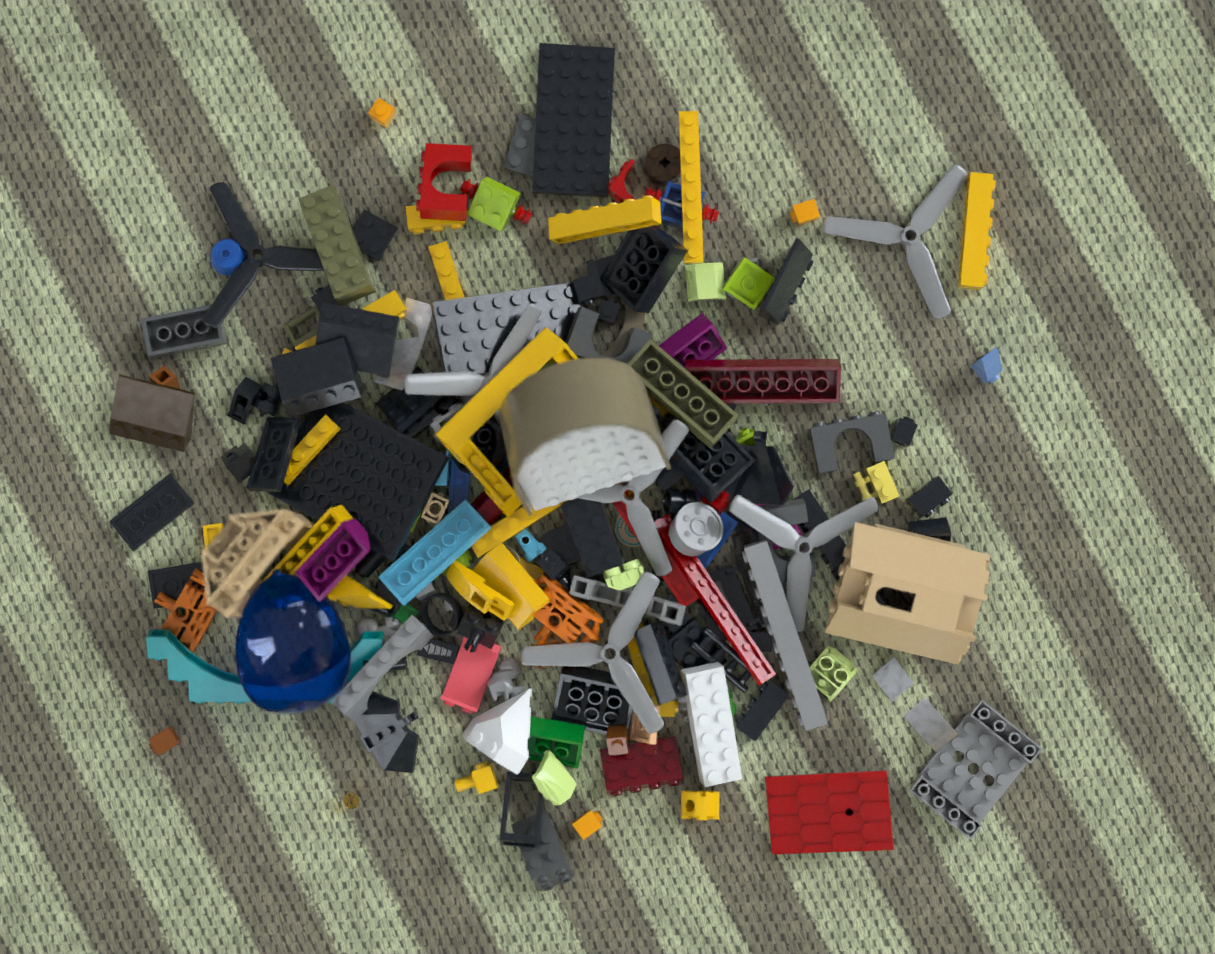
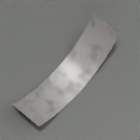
M406 298L405 307L407 313L405 318L418 326L419 337L396 340L390 376L379 375L375 383L401 391L404 389L405 376L412 374L432 315L430 304Z
M895 657L872 675L892 702L914 684ZM924 698L903 715L935 752H938L958 735L927 698Z

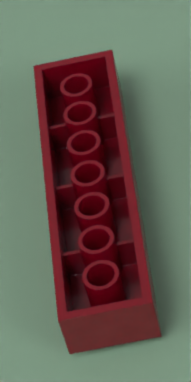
M839 359L685 360V369L724 403H840L841 363Z

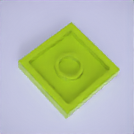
M743 257L722 289L755 310L776 278Z

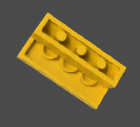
M503 543L487 552L472 570L486 579L485 585L514 602L508 619L517 630L532 621L534 613L550 601Z

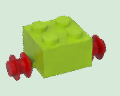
M489 177L484 178L480 185L478 182L474 185L471 184V179H468V181L464 180L460 187L461 195L467 194L469 195V200L473 199L467 215L499 231L506 228L511 215H514V222L517 220L522 221V226L525 223L528 224L532 218L531 208L527 211L523 209V205L515 208L521 193Z

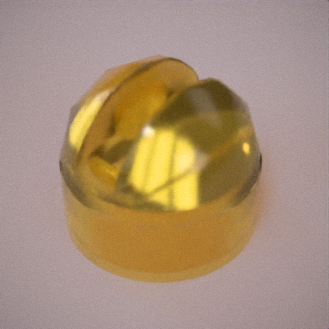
M348 793L345 795L343 802L347 808L354 809L359 805L360 800L355 793ZM350 796H353L351 805H348Z

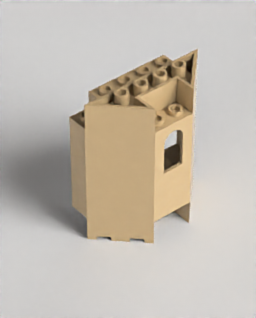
M277 510L228 516L231 519L206 549L202 548L207 606H213L226 618H244L256 603H260L267 595L260 585L263 581L259 577L282 548L290 552L315 525L305 515L288 510Z
M855 522L849 546L846 545L844 549V564H841L838 570L840 578L833 588L835 596L828 606V613L830 614L824 633L959 665L962 655H965L970 649V641L974 642L977 639L973 631L982 600L988 601V594H985V589L989 584V571H987L990 562V555L968 550L962 544L879 524L870 526ZM882 587H889L914 593L915 598L911 612L878 604L875 599L876 592Z

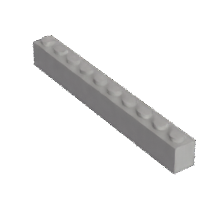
M767 539L744 545L745 551H742L745 563L749 562L751 569L748 570L751 581L755 580L757 588H754L757 599L762 600L763 606H760L763 617H768L770 624L766 626L769 635H774L776 642L773 643L776 654L780 653L782 660L779 661L782 672L786 671L788 677L785 679L787 688L793 691L794 696L791 697L794 708L798 707L800 714L797 715L800 726L804 725L806 731L828 724L827 717Z

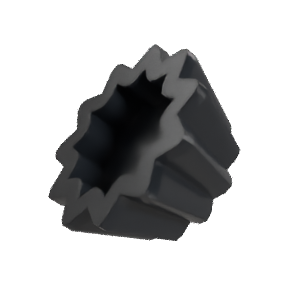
M444 395L434 404L433 408L438 409V414L443 412L445 415L449 412L448 409L459 402V399L455 395Z

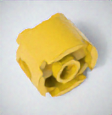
M681 791V819H719V791Z

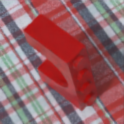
M426 143L425 150L421 152V162H424V166L420 167L422 183H418V195L421 196L420 200L416 201V211L420 212V219L466 221L467 195L439 192L433 187L432 182L437 175L446 171L471 172L472 146Z

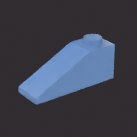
M997 348L986 353L971 365L984 384L988 381L992 384L1000 378L999 373L1003 371Z

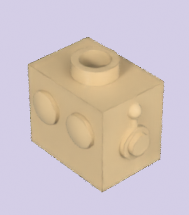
M432 490L423 508L421 517L428 523L438 524L449 505V497L440 491Z

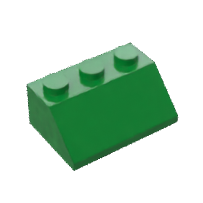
M531 716L530 738L527 741V750H529L527 760L541 762L545 755V750H550L564 766L578 768L585 726Z

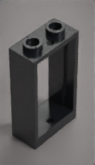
M520 771L519 774L507 772L499 835L500 845L539 848L545 799L541 792L538 795L534 835L506 833L512 781L534 782L532 776L536 771L531 772V774L523 773V771Z

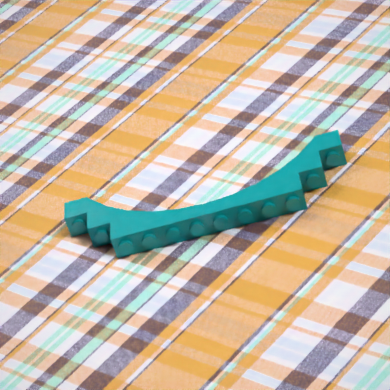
M170 629L149 630L146 636L147 657L158 661L167 659L169 680H175L176 682L188 680L189 701L215 702L218 704L225 702H234L236 704L253 702L255 704H262L264 702H273L274 704L292 702L293 704L312 703L318 705L321 703H331L347 686L346 682H350L365 666V661L369 662L384 646V631H364L352 647L331 664L312 673L287 679L265 680L246 678L225 672L205 662L187 649Z

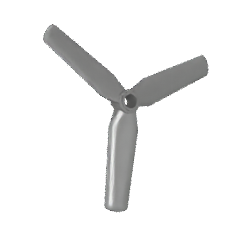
M953 165L914 211L909 226L905 228L890 222L826 216L823 220V231L827 234L882 244L902 243L906 250V261L933 318H943L951 312L931 254L921 242L920 235L932 228L964 183L968 174L961 166ZM905 233H913L914 240H907Z
M529 304L495 355L488 373L481 375L472 371L408 374L404 379L405 392L417 395L472 396L477 394L522 350L542 313L541 309L535 304ZM498 409L493 415L495 416L496 420L498 421V423H499V425H500V417H499V409Z
M674 420L661 435L668 459L671 458L689 432V428L678 420ZM663 468L652 471L648 475L635 477L625 485L617 483L612 487H605L596 490L594 493L578 496L577 498L602 503L624 502L627 507L628 519L655 575L664 576L672 571L651 513L639 498L640 492L653 484ZM628 489L632 490L635 497L628 498L625 495V491Z
M737 495L730 505L731 513L778 546L791 549L792 554L787 566L786 598L798 632L804 630L812 572L810 560L812 549L826 544L853 527L855 522H861L878 510L875 498L870 497L817 525L805 536L798 535L789 523L740 495ZM804 542L803 548L799 550L800 544Z
M649 572L642 574L612 624L608 643L604 647L590 642L526 646L521 650L522 664L524 666H591L604 661L609 665L612 680L649 734L659 731L664 726V722L635 670L620 656V650L632 640L660 583L659 578ZM608 648H613L616 652V656L613 659H608L605 656V651Z

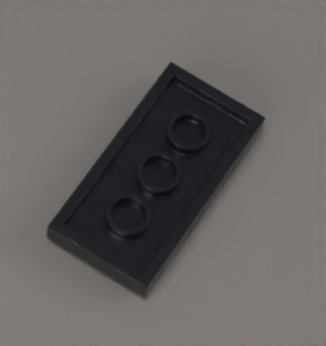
M267 417L246 486L248 490L281 492L301 420L298 418Z
M169 473L109 522L131 550L135 552L195 503L173 475Z

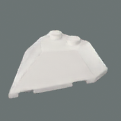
M530 688L473 718L462 734L468 743L515 774H519L529 757L527 741L530 738L531 708L529 703L530 697H532V689Z

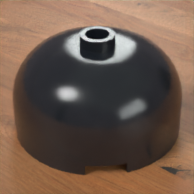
M488 419L469 439L497 470L505 461L507 452L501 427ZM450 453L451 459L454 460L460 471L473 475L464 464L458 462Z

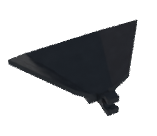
M754 431L756 446L741 445L756 461L724 491L729 494L730 502L737 495H740L754 504L784 505L795 487L775 447L766 446L767 432Z
M372 691L367 702L368 709L355 722L362 734L360 739L368 753H373L382 769L413 773L415 770L419 735L410 730L407 724L419 717L414 711L402 718L399 701Z

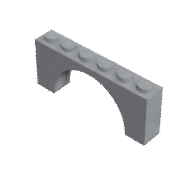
M411 615L331 703L349 719L356 722L368 709L367 702L369 696L382 677L404 656L415 650L421 651L434 636L419 620Z

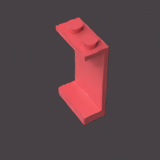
M463 636L461 647L440 699L444 700L443 704L451 707L458 705L462 707V711L472 714L473 711L477 712L487 682L491 677L502 646L494 644L493 648L489 649L478 644L476 651L470 652L472 645H470L467 651L464 645L468 638Z

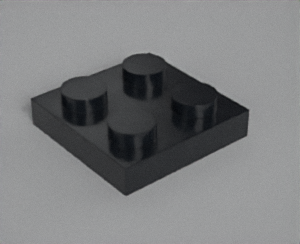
M365 209L353 228L361 252L377 261H380L398 230L394 225Z

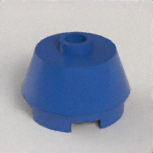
M223 238L217 241L210 251L212 267L223 275H231L235 268L247 259V253L236 243L234 238Z

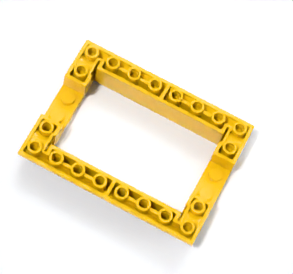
M547 327L535 336L435 433L436 437L457 461L464 464L485 487L483 490L507 517L522 505L515 492L514 485L511 487L469 438L500 408L510 390L526 377L536 373L548 361L554 365L578 359L569 346Z

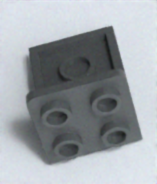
M544 810L539 848L519 847L531 880L539 891H549L553 886L559 883H567L575 876L563 852L547 810ZM536 814L512 824L513 832L515 834L534 835Z

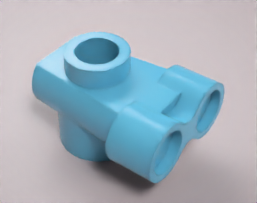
M524 529L515 536V539L525 553L524 557L528 563L547 550L542 542L539 543L527 529ZM524 537L529 538V542L527 544H524L522 542V539Z

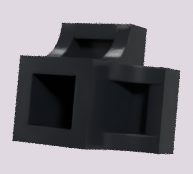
M246 443L242 444L239 448L235 445L221 456L225 467L239 483L250 476L252 470L250 458L253 453Z

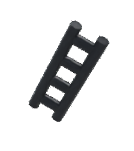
M704 627L702 633L706 636L699 644L692 641L689 647L709 664L718 662L726 652L733 659L724 667L725 678L745 693L749 688L745 683L752 676L730 645L709 627ZM711 641L719 646L712 656L704 650ZM738 664L746 669L739 679L731 673Z

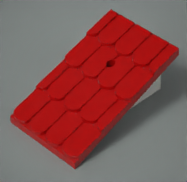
M887 770L765 776L771 854L894 850ZM851 808L850 812L846 814V809Z

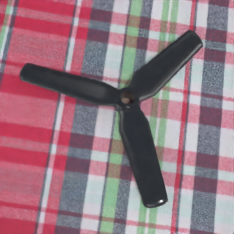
M218 182L210 187V191L236 243L247 253V259L235 268L202 319L205 325L211 328H218L255 280L259 267L267 266L276 270L324 271L317 249L287 246L264 248L260 246L258 234L225 182ZM255 254H259L262 257L260 259H254L252 256Z

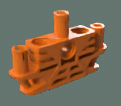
M196 568L190 579L205 587L204 573ZM189 581L186 583L177 601L160 592L154 603L171 611L161 629H170L182 643L190 646L189 650L194 653L218 610L213 606H207L206 589L203 587L199 589V585L195 584L193 586V582ZM203 595L204 597H203L202 601L200 602V604L198 605L197 603H198L200 597ZM178 607L185 608L186 615L180 614ZM192 611L195 612L191 620H188L187 618L191 615ZM185 627L186 629H185L183 635L180 637L179 635H180L181 631L183 630V628Z
M543 572L541 577L533 579L550 599L548 604L534 613V617L544 624L537 635L534 636L536 641L542 637L538 642L539 644L544 645L553 632L568 644L575 643L582 632L586 634L579 643L600 642L599 625L603 623V618L577 596L570 595V591L558 581L552 580L547 573ZM545 582L547 585L543 588L540 586V583ZM552 615L559 618V624L552 622ZM590 620L594 621L592 627L588 624Z

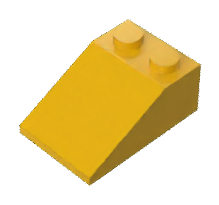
M347 575L327 595V597L345 607L351 605L354 608L391 609L393 606Z

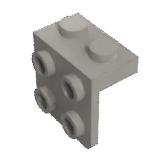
M458 403L454 404L448 409V413L445 415L440 414L432 420L433 423L430 425L435 433L464 406L463 403L460 405ZM435 433L432 434L440 447H442L443 443L436 437Z

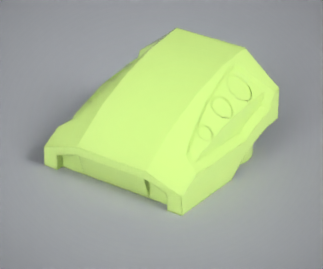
M723 262L685 265L688 302L708 299L726 300V292L722 289L725 284Z
M639 559L604 571L602 574L608 587L623 590L636 585L644 570Z
M828 645L810 665L817 689L826 695L830 702L857 672V669L848 658L837 649Z
M545 750V755L532 778L539 792L543 794L546 800H550L553 805H561L571 798L577 784L550 750Z

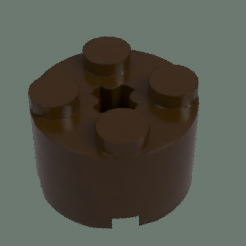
M664 143L650 149L646 157L645 170L647 176L654 183L667 186L668 181L674 183L679 179L681 169L680 150L678 147ZM663 161H665L666 164H668L667 168H663Z

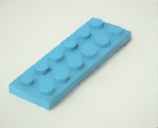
M464 500L378 578L405 606L486 534L491 527Z

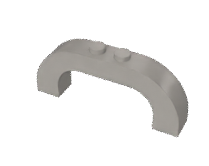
M574 575L569 594L622 608L633 590L627 588L623 590L608 587L605 582ZM653 596L645 614L665 622L681 625L686 606Z

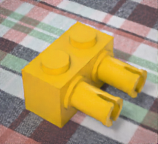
M487 761L476 764L470 775L457 778L454 781L458 792L475 787L478 794L496 789L499 786L492 763L487 764Z

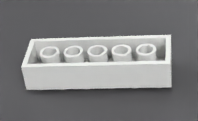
M719 662L681 670L682 681L687 693L685 698L699 781L704 787L742 779L724 666Z

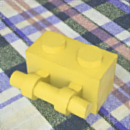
M884 461L864 469L867 476L865 478L862 477L861 472L853 474L856 480L854 483L856 487H859L863 496L862 501L874 497L880 505L899 497V493ZM868 482L870 483L871 488L874 492L872 494L869 493L868 488L866 486V483Z

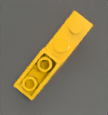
M456 560L450 565L446 576L462 597L484 614L490 611L504 621L509 617L514 602L485 585L486 579Z

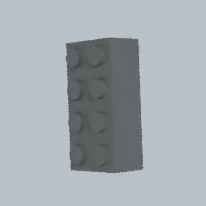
M211 305L142 318L141 322L148 356L155 359L228 344L224 321L218 328L208 327L202 322Z

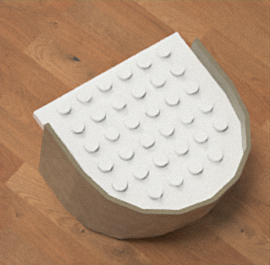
M579 358L551 365L526 377L510 390L499 408L500 425L515 492L529 516L533 515L531 505L537 511L549 506H555L566 500L576 499L584 494L594 493L596 490L605 487H612L614 484L623 481H630L641 475H648L652 471L667 467V470L671 469L650 396L641 376L626 363L609 358Z

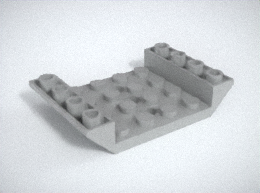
M982 699L965 714L954 728L958 735L938 752L934 753L919 772L909 790L970 840L982 827L981 821L1026 764H1031L1043 749ZM955 751L963 753V758L959 762L953 759ZM971 763L978 765V771L974 774L968 771V766ZM986 775L993 777V783L990 786H985L983 783V778Z

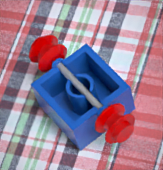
M668 181L665 194L662 197L660 189L653 191L652 186L650 190L646 189L644 196H653V198L661 203L662 224L683 230L681 185ZM701 191V205H702V201H703V198H704V195H705V192H702V191ZM709 204L703 207L702 222L705 219L710 220V225L712 221L716 222L719 214L716 207L711 209Z

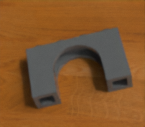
M578 307L565 343L577 357L606 358L598 354L592 344V333L599 313L584 307ZM630 328L621 352L609 359L628 364L651 339L652 334L637 328Z
M880 411L868 413L869 417L862 418L861 415L850 417L849 421L844 422L842 418L832 420V424L824 425V422L812 424L813 428L809 429L817 474L838 470L834 443L842 431L850 429L860 431L867 437L873 463L895 459L886 413L880 414Z
M803 498L786 501L784 505L766 504L759 506L790 525L808 522L806 503ZM758 532L759 540L767 539L781 583L787 582V566L791 556H783L773 549V541ZM810 553L811 577H816L814 559Z

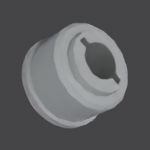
M692 502L683 506L669 526V537L673 546L682 554L692 557L702 555L704 552L713 549L719 544L723 536V523L719 514L712 507L701 502Z

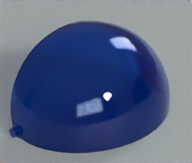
M279 569L272 571L273 574L254 590L244 607L243 616L240 618L236 635V667L240 683L246 695L257 707L277 714H301L323 706L343 689L351 666L350 643L344 624L330 601L325 597L319 602L299 577L281 573Z

